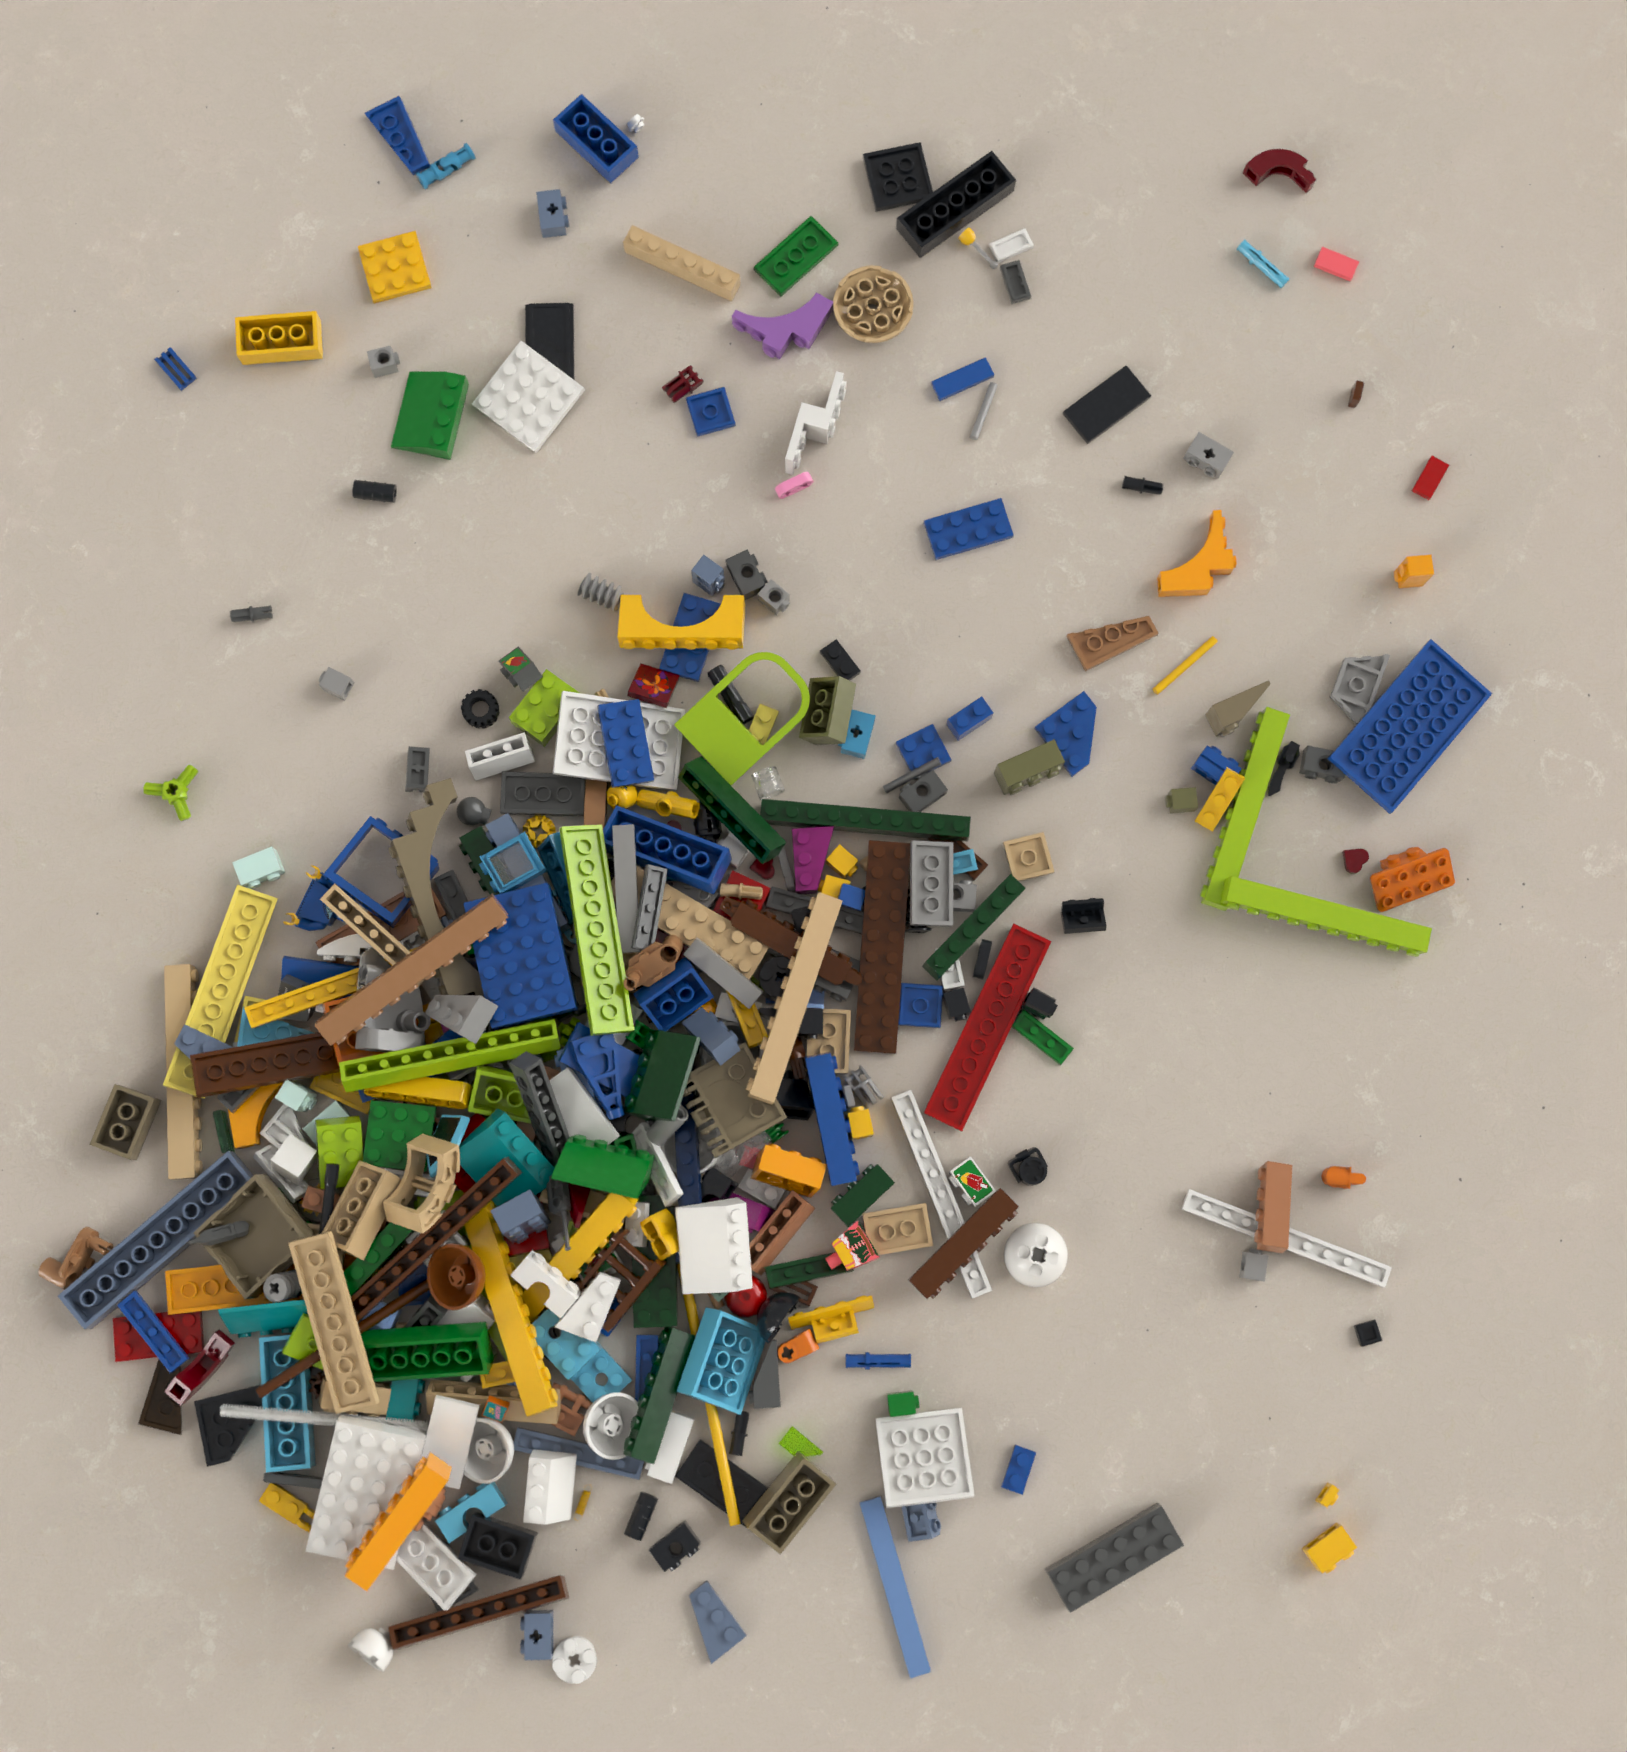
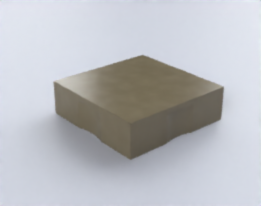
M255 1174L232 1196L223 1208L216 1211L193 1232L198 1237L205 1230L230 1223L246 1221L249 1224V1233L246 1236L210 1246L203 1245L208 1253L221 1264L227 1277L245 1299L259 1297L264 1292V1282L269 1276L285 1272L294 1264L289 1242L315 1235L267 1174Z

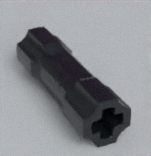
M718 665L707 674L715 686L728 673L723 665ZM731 682L720 694L730 711L745 725L754 718V715Z

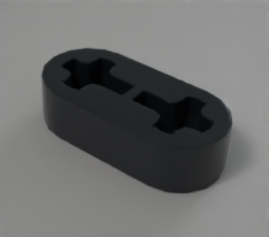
M981 940L973 972L974 978L982 980L984 978L992 941Z

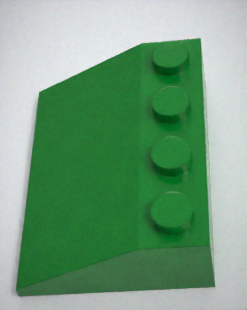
M410 371L391 448L451 460L469 387L466 375L444 371Z
M574 1135L566 1141L551 1179L638 1199L650 1181L655 1155L649 1154L646 1150L639 1149L634 1151L628 1149L625 1145H607V1142L604 1140L592 1141L586 1139L583 1135Z

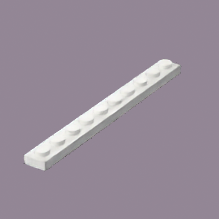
M912 1090L891 1097L946 1236L949 1239L965 1222ZM977 1251L970 1256L972 1260L964 1268L962 1266L959 1267L972 1299L992 1291Z
M1188 1189L1181 1210L1254 1237L1255 1231L1258 1229V1221L1255 1219L1256 1214ZM1289 1228L1287 1251L1375 1285L1386 1287L1392 1267Z

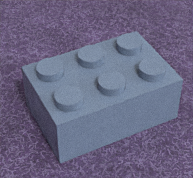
M531 1190L491 1210L502 1234L512 1243L516 1242L518 1244L527 1240L529 1234L535 1231L536 1233L542 1232L551 1223L541 1201Z

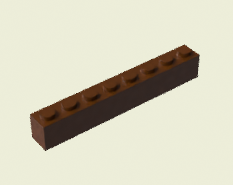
M558 1575L455 1606L447 1611L442 1610L389 1626L392 1649L400 1650L569 1599L565 1576Z

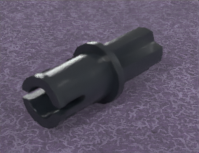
M1124 476L1122 489L1140 491V494L1147 492L1161 495L1164 487L1159 482Z
M742 1411L741 1415L736 1414L734 1430L731 1431L733 1436L729 1454L743 1456L745 1436L748 1437V1434H746L749 1419L748 1412Z

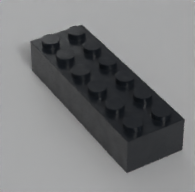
M990 151L897 217L896 229L919 258H921L1013 193L1016 179L994 152Z

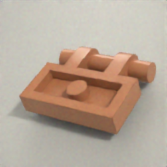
M554 1382L552 1388L560 1389L561 1401L563 1398L574 1402V1405L571 1409L561 1403L558 1422L552 1425L575 1436L585 1417L578 1411L580 1407L588 1410L592 1402L585 1399L586 1396L581 1393L578 1395L568 1390L569 1387L563 1384L561 1386Z

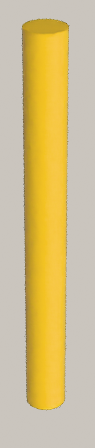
M1214 636L1209 638L1152 689L1153 692L1157 695L1212 648L1218 642Z

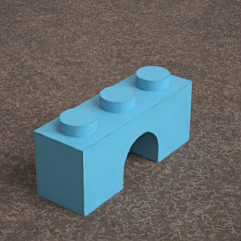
M495 1482L480 1484L475 1488L477 1490L475 1494L470 1496L467 1493L457 1500L459 1505L453 1509L448 1506L438 1513L440 1517L435 1522L448 1543H451L467 1532L469 1524L466 1521V1512L469 1508L480 1509L485 1517L488 1518L508 1504Z

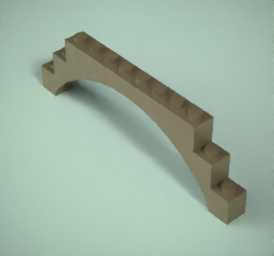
M451 778L426 786L423 797L427 805L430 804V806L409 812L406 825L409 832L413 831V833L392 839L391 846L389 847L391 858L396 859L398 865L396 866L399 879L403 878L405 884L403 886L404 895L407 899L410 898L412 904L410 906L413 918L418 920V934L420 938H424L425 942L444 929L437 915L432 897L430 857L433 840L440 820L448 806L455 803L458 798ZM460 953L453 957L454 961L445 968L440 966L435 970L436 974L434 977L438 978L441 984L438 987L440 995H479L484 997L479 972Z

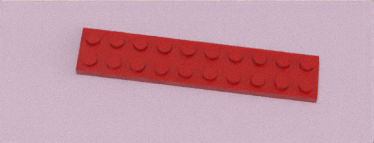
M1013 923L926 1106L924 1114L954 1129L963 1131L1052 941Z

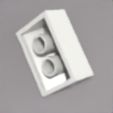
M533 1449L529 1457L523 1522L546 1525L571 1519L577 1454Z

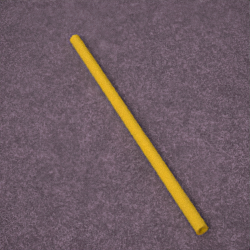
M677 1264L678 1274L681 1283L680 1264ZM683 1294L690 1333L696 1337L700 1322L694 1294ZM705 1402L730 1526L739 1525L741 1523L717 1406Z

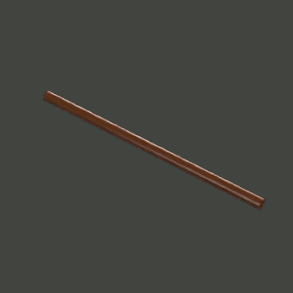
M427 1279L358 1323L360 1333H364L429 1291ZM318 1349L255 1389L258 1396L262 1399L319 1362L321 1358Z

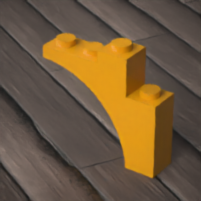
M1213 510L1211 513L1208 536L1199 553L1190 561L1177 568L1160 571L1157 576L1158 597L1207 595L1211 588H1213V576L1210 575H1230L1233 569L1236 568V556H1233V550L1226 549L1227 538L1223 536L1225 517H1222L1221 510Z
M284 1082L261 1086L234 1113L228 1109L234 1147L236 1149L261 1145L260 1132L264 1115Z

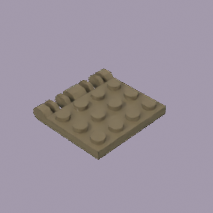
M745 1042L739 1045L741 1050L721 1066L713 1059L690 1072L687 1085L692 1082L694 1085L684 1091L683 1097L690 1095L695 1090L700 1095L697 1099L691 1100L686 1104L687 1109L701 1102L705 1104L690 1113L697 1127L712 1119L715 1122L700 1131L702 1136L709 1134L717 1127L721 1133L720 1136L712 1138L707 1142L708 1147L725 1140V1143L711 1150L714 1158L725 1154L787 1119L777 1098L771 1105L748 1097L749 1091L746 1090V1086L750 1077L754 1079L756 1070L753 1069L755 1059Z

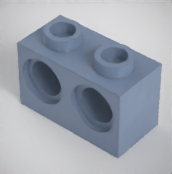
M703 555L691 570L692 580L694 584L713 596L716 592L719 593L725 586L724 569Z

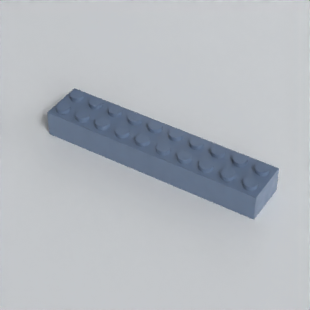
M226 1152L58 1295L59 1299L84 1330L93 1329L113 1312L122 1300L133 1291L140 1289L190 1246L188 1241L197 1238L193 1232L216 1211L223 1208L232 1196L254 1175L235 1152Z

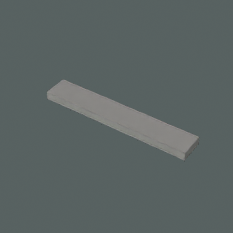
M634 824L614 825L612 830L616 911L622 953L640 952L641 950L631 948L638 911Z

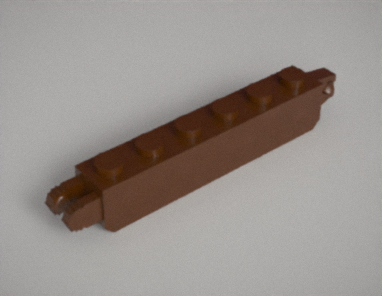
M727 896L724 898L719 908L731 917L733 927L789 959L791 956H796L798 949H795L794 946L798 936L802 937L804 931L802 933L794 929L795 925L786 920L784 922L777 920V915L769 910L763 912L757 908L758 904L749 899L740 902ZM827 945L818 975L835 985L842 984L843 980L855 986L862 983L863 975L851 967L853 963L849 961L851 958L842 952H839V954L831 950L832 947Z

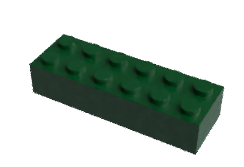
M660 1195L638 1197L637 1202L650 1203L649 1216L666 1208L671 1212L676 1222V1206L665 1207ZM648 1239L647 1247L634 1246L649 1260L655 1261L658 1259L652 1249L651 1241ZM676 1254L664 1259L667 1263L634 1302L633 1328L678 1326ZM632 1257V1273L636 1277L638 1275L642 1277L646 1271Z

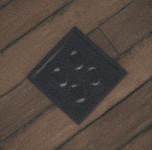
M921 142L863 154V161L876 212L916 204L933 192Z

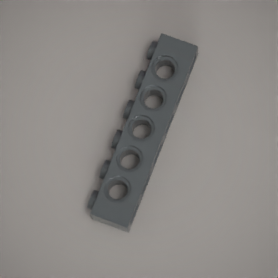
M526 1051L509 1064L542 1153L555 1168L570 1136L542 1059Z

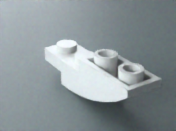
M353 934L326 944L317 950V955L323 957L324 961H336V958H344L345 962H357V959H360V954L372 946L359 934ZM399 941L405 948H407V944L404 941Z

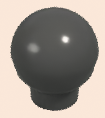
M467 797L460 801L457 806V816L462 823L472 826L479 823L484 825L488 823L492 809L486 808L481 800L476 797Z

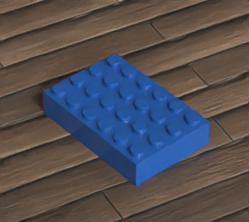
M543 883L494 895L508 913L507 923L499 929L495 927L488 932L490 935L483 941L478 942L476 940L472 943L484 998L498 1005L490 1020L491 1028L499 1030L579 1010L551 886L548 883ZM485 898L463 903L465 912L469 911L471 908L476 906Z

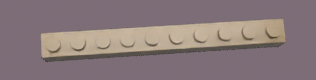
M818 892L816 897H811L808 909H811L809 917H804L801 926L804 929L802 937L798 936L794 946L795 949H798L796 956H791L787 967L791 969L789 976H784L780 987L784 989L782 997H777L774 1009H777L775 1017L771 1016L767 1025V1029H770L768 1038L763 1037L760 1049L763 1050L761 1058L757 1057L753 1069L756 1070L754 1079L750 1077L746 1086V1090L749 1091L748 1097L771 1105L775 1102L843 900Z
M191 964L164 966L166 1075L177 1048L174 1043L187 1021L198 991L196 990V982L199 979L198 970ZM167 1087L168 1179H195L203 1172V1163L199 1157V1152L202 1151V1140L199 1139L202 1120L198 1109H201V1098Z

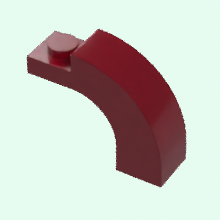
M1271 149L1259 153L1246 164L1243 174L1255 186H1258L1268 176L1275 174L1285 175L1291 178L1306 194L1312 189L1316 181L1313 173L1305 169L1308 160L1300 154L1286 149Z
M218 1329L199 1355L188 1367L173 1378L164 1392L180 1406L183 1405L220 1368L229 1356L228 1353L235 1342Z

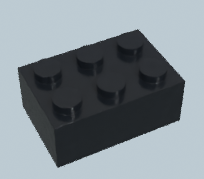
M475 1512L471 1517L458 1559L521 1580L525 1574L538 1532L490 1516L486 1518L485 1515Z

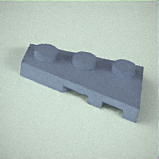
M185 1024L174 1043L189 1059L190 1055L233 1048Z
M705 1581L691 1592L689 1597L712 1664L744 1639L747 1634L709 1582Z

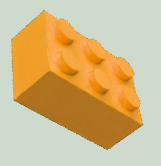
M765 1144L757 1154L750 1179L784 1190H793L797 1194L812 1198L821 1188L827 1164L821 1163L822 1161L815 1157H803L797 1151L790 1150L787 1152L781 1150V1147L778 1145Z

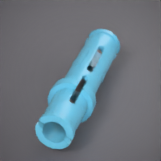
M1243 240L1236 250L1242 253L1251 265L1254 264L1280 289L1289 281V277L1262 255L1263 252L1257 251L1251 246L1247 240Z

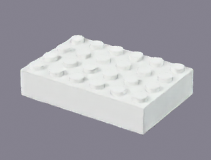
M340 1414L335 1426L306 1552L349 1560L350 1553L355 1547H359L368 1529L372 1530L375 1520L381 1511L386 1512L389 1506L388 1502L395 1493L399 1494L402 1488L401 1485L409 1474L413 1476V1472L416 1469L415 1466L422 1457L427 1433ZM399 1549L385 1568L394 1570Z

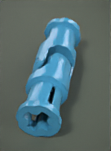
M467 143L463 144L464 147L456 152H450L445 157L430 164V168L425 171L416 173L420 184L425 190L428 188V185L436 180L440 181L453 171L460 169L461 165L470 159H476Z

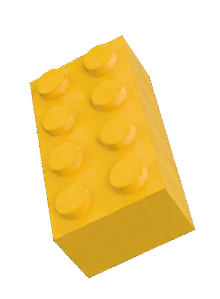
M316 311L235 317L236 353L242 365L323 359L321 320Z

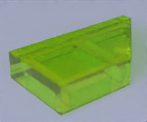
M793 1426L778 1443L793 1456L798 1451L805 1457L822 1455L823 1453L819 1447Z

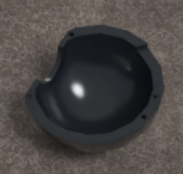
M779 1292L769 1296L761 1304L757 1313V1327L761 1337L768 1344L780 1330L779 1325H783L781 1322L788 1313L791 1314L793 1309H797L796 1305L800 1300V1296L791 1292Z

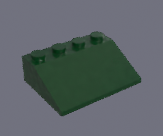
M649 1030L644 1039L645 1046L643 1052L638 1058L636 1074L631 1080L632 1087L630 1093L625 1099L624 1112L644 1120L675 1121L701 1038L662 1030Z

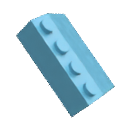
M706 1307L677 1392L741 1415L766 1342L761 1337L758 1327L721 1310Z

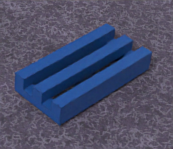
M169 347L166 353L163 352L160 358L157 357L154 360L182 391L197 378L172 348ZM171 355L190 376L189 379L170 360L169 357ZM165 360L180 376L184 383L181 384L175 378V376L168 370V368L163 364Z

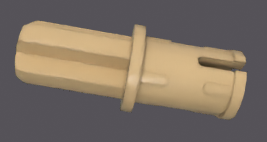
M722 883L720 896L738 897L739 900H742V898L760 900L763 896V889L761 887L744 886L743 883H740V885Z

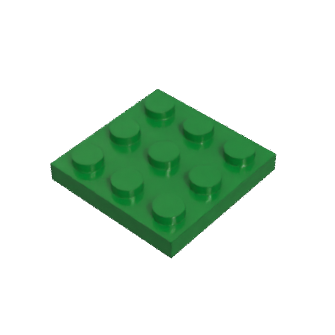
M371 1100L363 1162L376 1167L405 1170L408 1157L407 1143L421 1134L433 1137L437 1107ZM427 1158L423 1172H428L429 1170Z

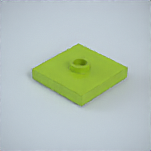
M305 1313L302 1314L282 1350L283 1354L297 1360H302L318 1349L309 1315ZM321 1360L313 1365L323 1370Z

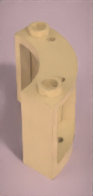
M421 1134L407 1143L408 1157L403 1178L392 1195L383 1201L388 1222L422 1234L441 1217L440 1211L445 1203H450L456 1185L453 1184L455 1175L460 1169L459 1145L425 1134ZM426 1154L437 1157L435 1181L422 1177ZM417 1189L429 1192L426 1200L416 1210L406 1207Z

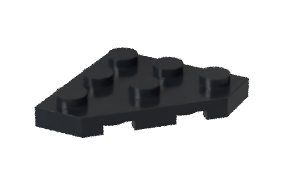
M261 1385L194 1401L207 1467L231 1461L256 1421L252 1418L246 1419V1417L245 1419L243 1417L235 1418V1416L234 1418L232 1416L231 1418L229 1416L221 1417V1406L223 1404L224 1406L226 1404L229 1406L230 1404L231 1407L233 1404L234 1407L236 1404V1407L241 1405V1408L243 1405L244 1408L247 1405V1408L252 1406L253 1409L255 1406L256 1409L258 1406V1409L260 1407L262 1409V1399L255 1390Z

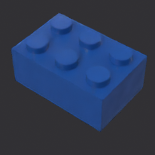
M686 957L675 964L674 971L650 987L643 986L633 993L652 1022L662 1031L669 1030L714 997Z

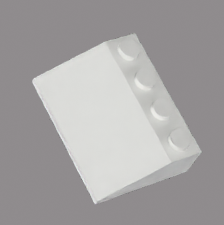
M736 1197L676 1207L682 1293H721L753 1288L746 1202Z

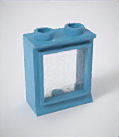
M525 832L483 856H479L482 861L479 865L485 875L489 873L492 879L489 883L495 893L499 892L502 894L513 891L547 872Z

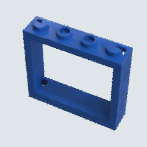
M370 816L323 876L331 885L336 884L352 900L394 928L412 905L410 898L404 897L391 913L336 874L372 828L391 841L403 836L399 831L395 829L391 831L387 828V824L382 819H374ZM433 855L430 857V881L440 870L437 863L438 860Z

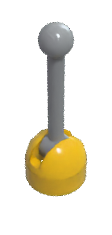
M970 227L967 228L958 239L964 245H973L990 263V267L996 269L998 263L993 261L975 242L974 231Z

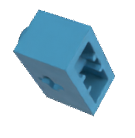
M851 710L845 744H838L841 747L842 754L865 759L876 715ZM855 730L859 731L857 738L853 737Z

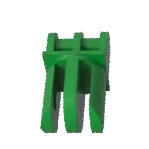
M636 1019L634 1031L630 1032L628 1036L626 1035L625 1038L641 1049H644V1039L649 1030L652 1029Z

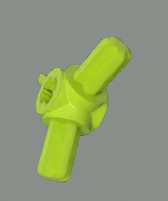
M188 765L177 779L173 778L170 781H165L163 784L146 782L143 787L144 794L162 796L163 800H168L170 805H174L180 821L188 820L191 814L185 801L188 799L187 791L189 789L187 786L198 774V770L192 765Z

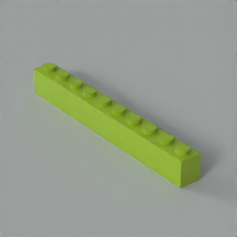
M1266 707L1262 712L1259 711L1255 723L1258 724V727L1251 734L1249 742L1252 745L1250 750L1247 749L1244 755L1245 767L1239 772L1240 775L1245 777V780L1232 799L1234 800L1232 808L1228 807L1225 814L1227 823L1225 827L1222 826L1218 837L1221 839L1219 846L1215 847L1212 855L1215 861L1213 866L1210 865L1206 877L1209 879L1207 885H1203L1200 896L1203 897L1202 904L1223 911L1228 909L1226 904L1221 903L1225 879L1231 876L1239 877L1290 714Z
M1231 876L1225 879L1221 903L1226 904V907L1232 910L1242 908L1246 909L1248 914L1259 915L1261 913L1267 915V918L1271 920H1287V924L1299 926V924L1307 925V929L1327 930L1329 935H1346L1348 940L1367 941L1366 944L1371 946H1379L1381 944L1387 946L1386 949L1390 951H1399L1400 949L1407 951V955L1419 957V954L1427 953L1432 931L1430 927Z
M555 1019L482 1033L476 1044L463 1037L339 1062L341 1082L347 1093L515 1059L526 1051L535 1055L559 1050L561 1047Z

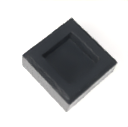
M1376 1320L1353 1325L1360 1347L1382 1341Z

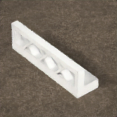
M643 1122L632 1132L637 1150H646L649 1154L655 1155L651 1179L665 1207L679 1206L678 1199L683 1195V1192L660 1146L653 1144L648 1139L647 1130L650 1128L648 1122Z

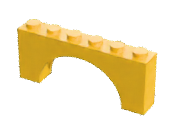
M621 595L617 635L619 646L625 649L666 648L670 650L675 648H686L689 650L696 648H707L709 650L716 648H727L730 650L743 648L745 622L744 595H723L719 609L710 618L701 623L683 627L669 626L653 619L645 611L641 595Z

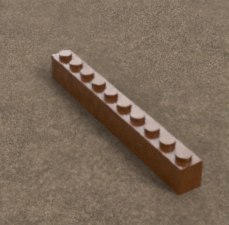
M509 1157L503 1158L450 1206L432 1227L415 1238L351 1297L357 1322L368 1315L426 1262L439 1247L449 1241L522 1174L521 1170Z

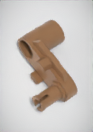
M669 935L662 943L654 942L631 957L628 962V968L625 971L624 987L629 991H633L634 988L636 989L641 985L650 987L674 971L676 961L683 949L682 940L676 935ZM666 946L674 948L675 951H669Z
M85 1227L77 1235L63 1263L49 1257L40 1265L38 1275L65 1290L81 1276L85 1267L90 1269L94 1265L95 1260L90 1257L94 1250L105 1256L110 1252L106 1248L113 1249V1244L99 1238V1232Z

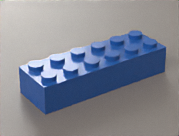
M616 805L603 829L606 853L614 856L612 826L634 824L636 865L645 868V865L649 864L668 869L667 877L714 895L732 860L729 848Z
M830 1052L804 1057L830 1184L835 1186L857 1181L856 1176L860 1175L857 1161H853L852 1154H856L852 1139H848L847 1134L851 1132L848 1118L844 1119L843 1112L847 1111L845 1100L840 1098L839 1091L842 1090L841 1080L839 1076H835L834 1069H838L836 1056H831Z

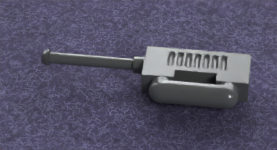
M550 1176L549 1182L546 1185L549 1211L554 1215H561L565 1240L564 1249L569 1251L571 1247L566 1217L567 1212L571 1211L569 1183L551 1179L552 1176Z

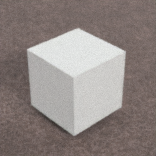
M289 1134L270 1160L271 1169L299 1186L317 1161V1150L312 1148L307 1142Z

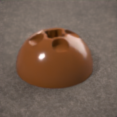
M446 1244L439 1247L430 1258L427 1268V1282L433 1298L439 1305L449 1310L463 1309L477 1300L483 1291L486 1280L485 1267L481 1258L475 1251L461 1244Z

